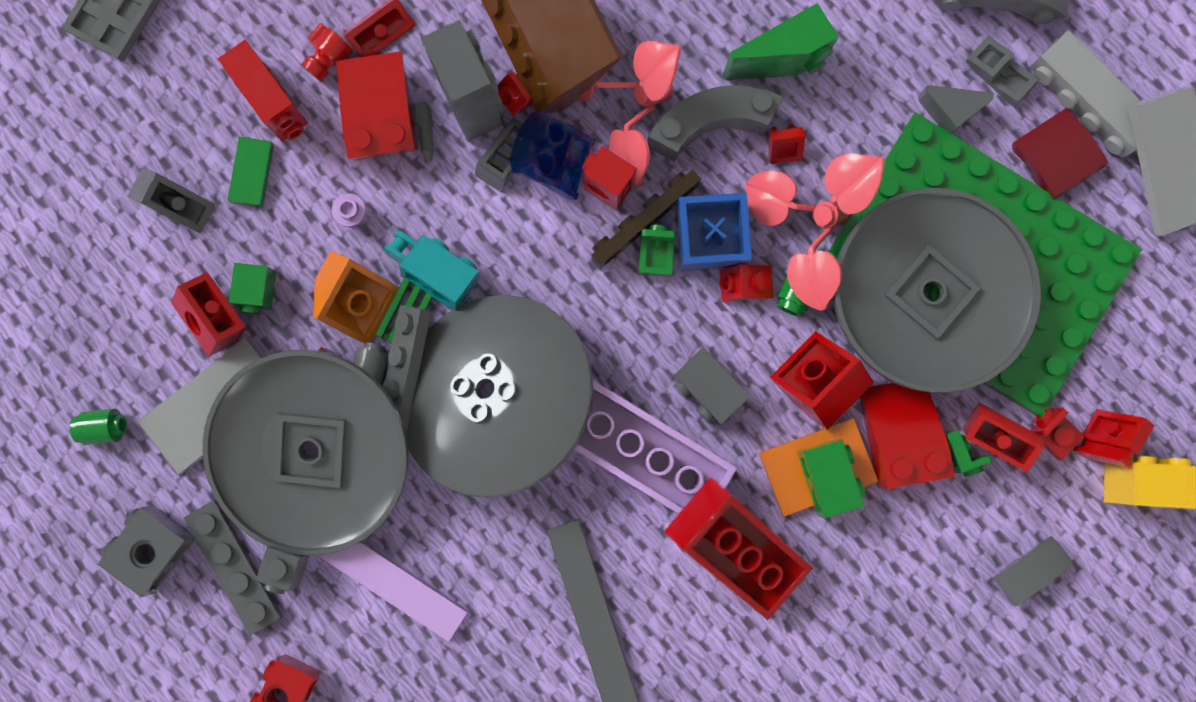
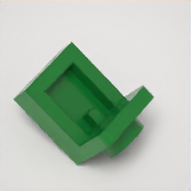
M650 225L648 229H642L638 275L672 276L675 231H668V227L664 225Z

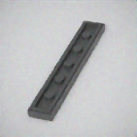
M579 519L547 529L546 531L602 702H639Z

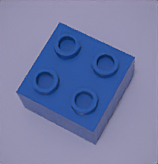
M747 193L678 198L676 213L681 271L728 268L751 262L752 253Z

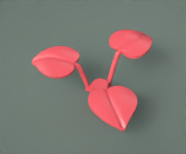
M655 40L642 42L636 48L633 60L635 75L641 81H596L577 99L579 102L589 101L594 95V87L634 88L636 102L645 106V109L624 125V131L618 129L611 133L609 150L637 168L634 184L636 186L643 185V178L649 166L650 151L648 142L643 134L638 130L631 129L633 125L648 113L654 112L655 105L672 99V83L679 63L680 45L666 44Z
M844 154L835 158L827 167L824 178L825 187L833 196L830 201L821 202L818 205L792 202L797 194V184L784 172L773 170L759 172L746 182L745 192L747 193L750 212L761 224L775 226L783 223L788 218L791 208L813 212L816 224L824 228L820 236L810 245L808 254H795L791 258L787 270L788 281L795 295L803 303L820 311L827 309L829 302L838 291L842 279L841 265L836 257L830 252L819 251L815 253V250L829 234L834 233V227L841 226L847 222L849 214L859 213L871 204L882 181L884 157Z

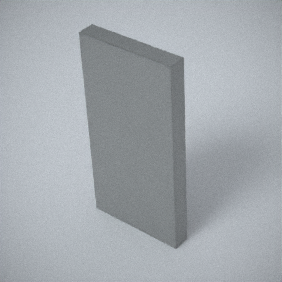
M1189 86L1128 107L1154 235L1163 236L1196 223V97L1194 87Z
M244 338L138 421L178 475L184 474L203 459L204 428L207 416L218 393L237 372L252 362L263 358L249 339Z

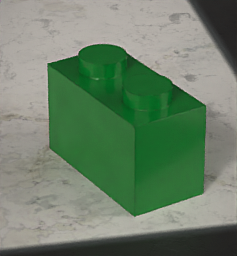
M843 439L833 440L797 452L818 517L825 519L864 507L862 498L865 497L864 486L860 478H855L851 467L855 463L853 452L848 444L844 445Z

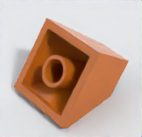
M330 251L315 279L313 317L364 344L366 342L371 343L399 287L350 258Z

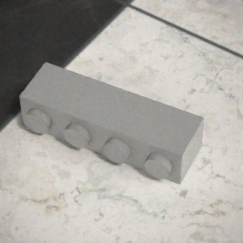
M1068 30L1029 68L1034 72V76L1039 79L1038 82L1040 84L1049 86L1057 94V99L1061 105L1072 109L1081 118L1080 121L1087 130L1095 132L1104 140V146L1109 152L1124 158L1137 150L1128 107L1142 101Z

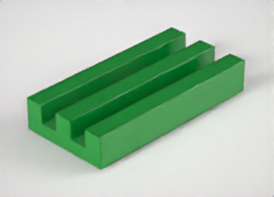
M404 277L375 334L376 336L392 343L395 326L391 334L386 332L409 286L413 287L405 306L409 307L414 306L422 291L421 288L413 285ZM427 292L419 309L427 310L433 299Z

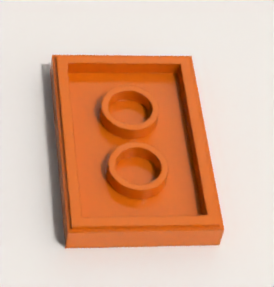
M854 418L832 425L828 430L824 428L758 453L783 517L814 506L797 454L798 451L833 440L843 439L844 445L848 444L853 452L855 463L851 467L855 478L859 477L864 487L878 482Z

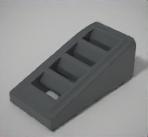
M512 118L476 164L475 176L499 192H502L540 135L515 118ZM513 132L527 142L522 145L509 135ZM505 143L517 150V155L503 147V144ZM496 154L509 161L510 164L507 166L495 158Z

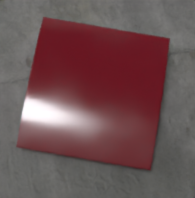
M1067 108L1013 142L1011 148L1033 171L1032 179L1040 188L1047 191L1053 200L1068 192L1108 164V160L1096 141Z

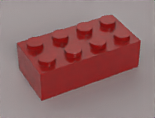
M711 477L664 530L686 554L766 620L772 617L813 569L812 566Z

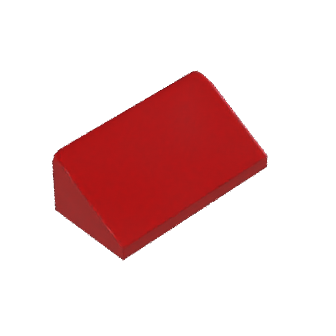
M388 0L342 35L360 58L378 54L415 27L416 24L399 0Z

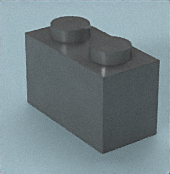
M704 347L672 376L676 381L673 385L674 389L685 400L691 397L700 406L696 411L708 424L714 421L717 425H721L750 397L745 389Z

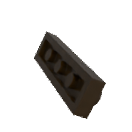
M693 169L686 175L680 172L667 184L670 189L661 196L657 193L654 194L642 205L645 210L637 217L631 214L617 226L620 231L611 239L605 236L592 247L594 253L591 255V261L601 270L640 237L642 229H648V226L654 225L677 205L679 197H687L699 187L701 178Z

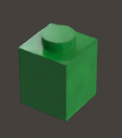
M234 263L229 303L240 307V312L245 314L260 315L261 309L272 310L276 271L268 266Z

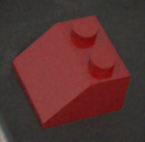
M816 331L770 377L807 416L826 430L874 383L860 359Z

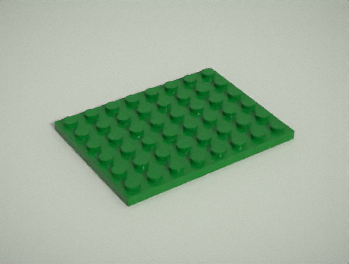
M915 112L884 160L883 177L875 198L866 209L849 216L828 252L837 259L849 233L868 212L887 199L912 190L925 188L953 189L979 197L1003 212L1020 230L1034 255L1041 286L1040 310L1033 333L1020 355L1009 367L983 384L1033 415L1042 417L1045 414L1044 410L1050 407L1142 249L1058 198L1053 200L1044 189ZM927 283L924 286V296L930 301H937L940 295L938 287L931 283Z

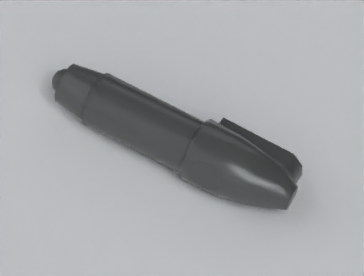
M421 102L420 104H414L415 126L419 128L420 152L423 154L424 162L429 164L433 161L434 153L432 114L427 102Z

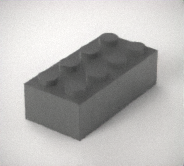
M458 20L421 37L438 82L467 142L503 126L500 115L504 114V110L498 94L499 90L495 83L496 78L488 61L483 59L479 42L473 30L465 31L461 20Z

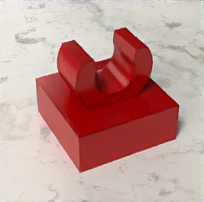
M789 124L788 129L777 130L776 126L771 127L768 147L770 164L803 160L806 137L803 127L796 128L793 124Z

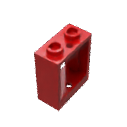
M243 40L217 58L262 122L282 142L286 139L293 140L303 133V127L309 124L265 62L246 40Z

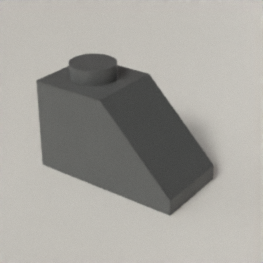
M142 168L127 196L198 233H201L215 206L214 203L145 168Z

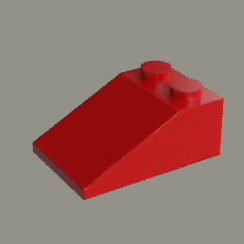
M402 51L336 61L341 123L348 159L355 161L419 151Z
M891 383L869 387L860 396L874 472L878 479L877 488L890 489L955 477L949 444L930 392L917 391Z

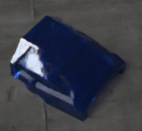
M541 111L532 112L519 128L509 158L512 173L535 181L562 197L577 200L579 196L577 190L584 171L582 166L589 155L591 146L595 145L596 140L571 124L555 119Z

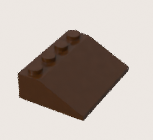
M481 0L522 85L531 96L530 101L537 115L567 109L623 58L595 0Z

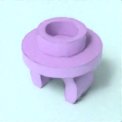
M343 194L334 201L332 215L340 225L354 227L362 224L366 215V206L357 195Z

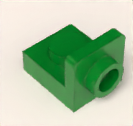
M960 430L944 432L949 444L954 473H963L964 477H969L983 472L982 465L992 462L990 455H978L970 458L971 447L969 441L960 433Z

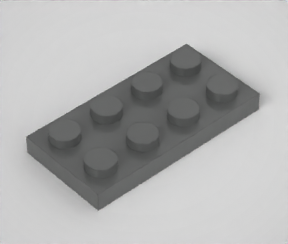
M78 0L61 28L70 35L124 62L160 0Z

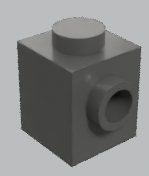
M269 546L266 548L255 581L264 583V589L277 594H284L285 591L293 590L299 587L309 555H297Z

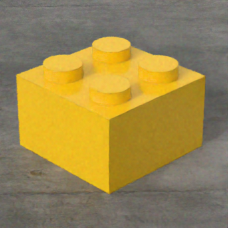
M1133 456L1130 459V462L1133 464L1131 468L1105 462L1104 503L1196 509V466H1191V459Z

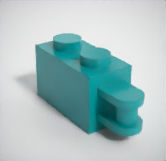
M397 231L394 234L395 240L391 245H386L383 251L400 264L401 277L408 279L410 283L418 286L425 293L430 294L450 310H456L478 282L479 271L476 270V265L464 256L458 258L449 252L448 246L437 238L431 240L423 234L416 242L403 232ZM407 247L410 249V252L405 256L402 252Z

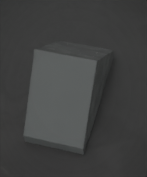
M927 85L919 94L918 102L938 126L953 133L993 100L994 93Z

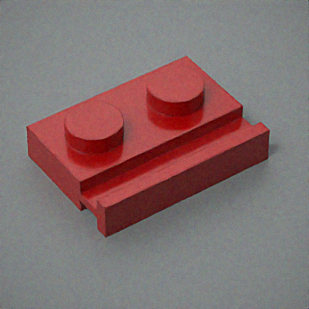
M1096 409L1082 433L1085 436L1080 447L1076 446L1073 451L1085 458L1131 468L1133 465L1130 462L1133 454H1139L1155 425L1144 417Z

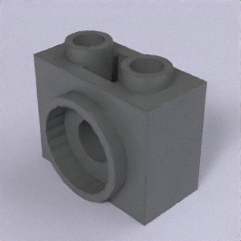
M155 506L140 507V509L136 508L127 516L124 521L126 527L119 536L113 537L102 550L104 556L97 564L140 597L154 594L195 541V537ZM148 545H151L155 550L153 561H150L146 556Z

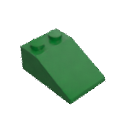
M816 3L731 51L723 76L725 80L798 76L805 71L813 74L826 65L825 60L833 53L832 48L839 36L819 4Z

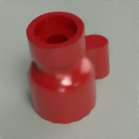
M320 22L307 37L315 48V54L307 56L301 63V66L321 83L328 76V69L336 67V61L346 60L354 50L337 33Z

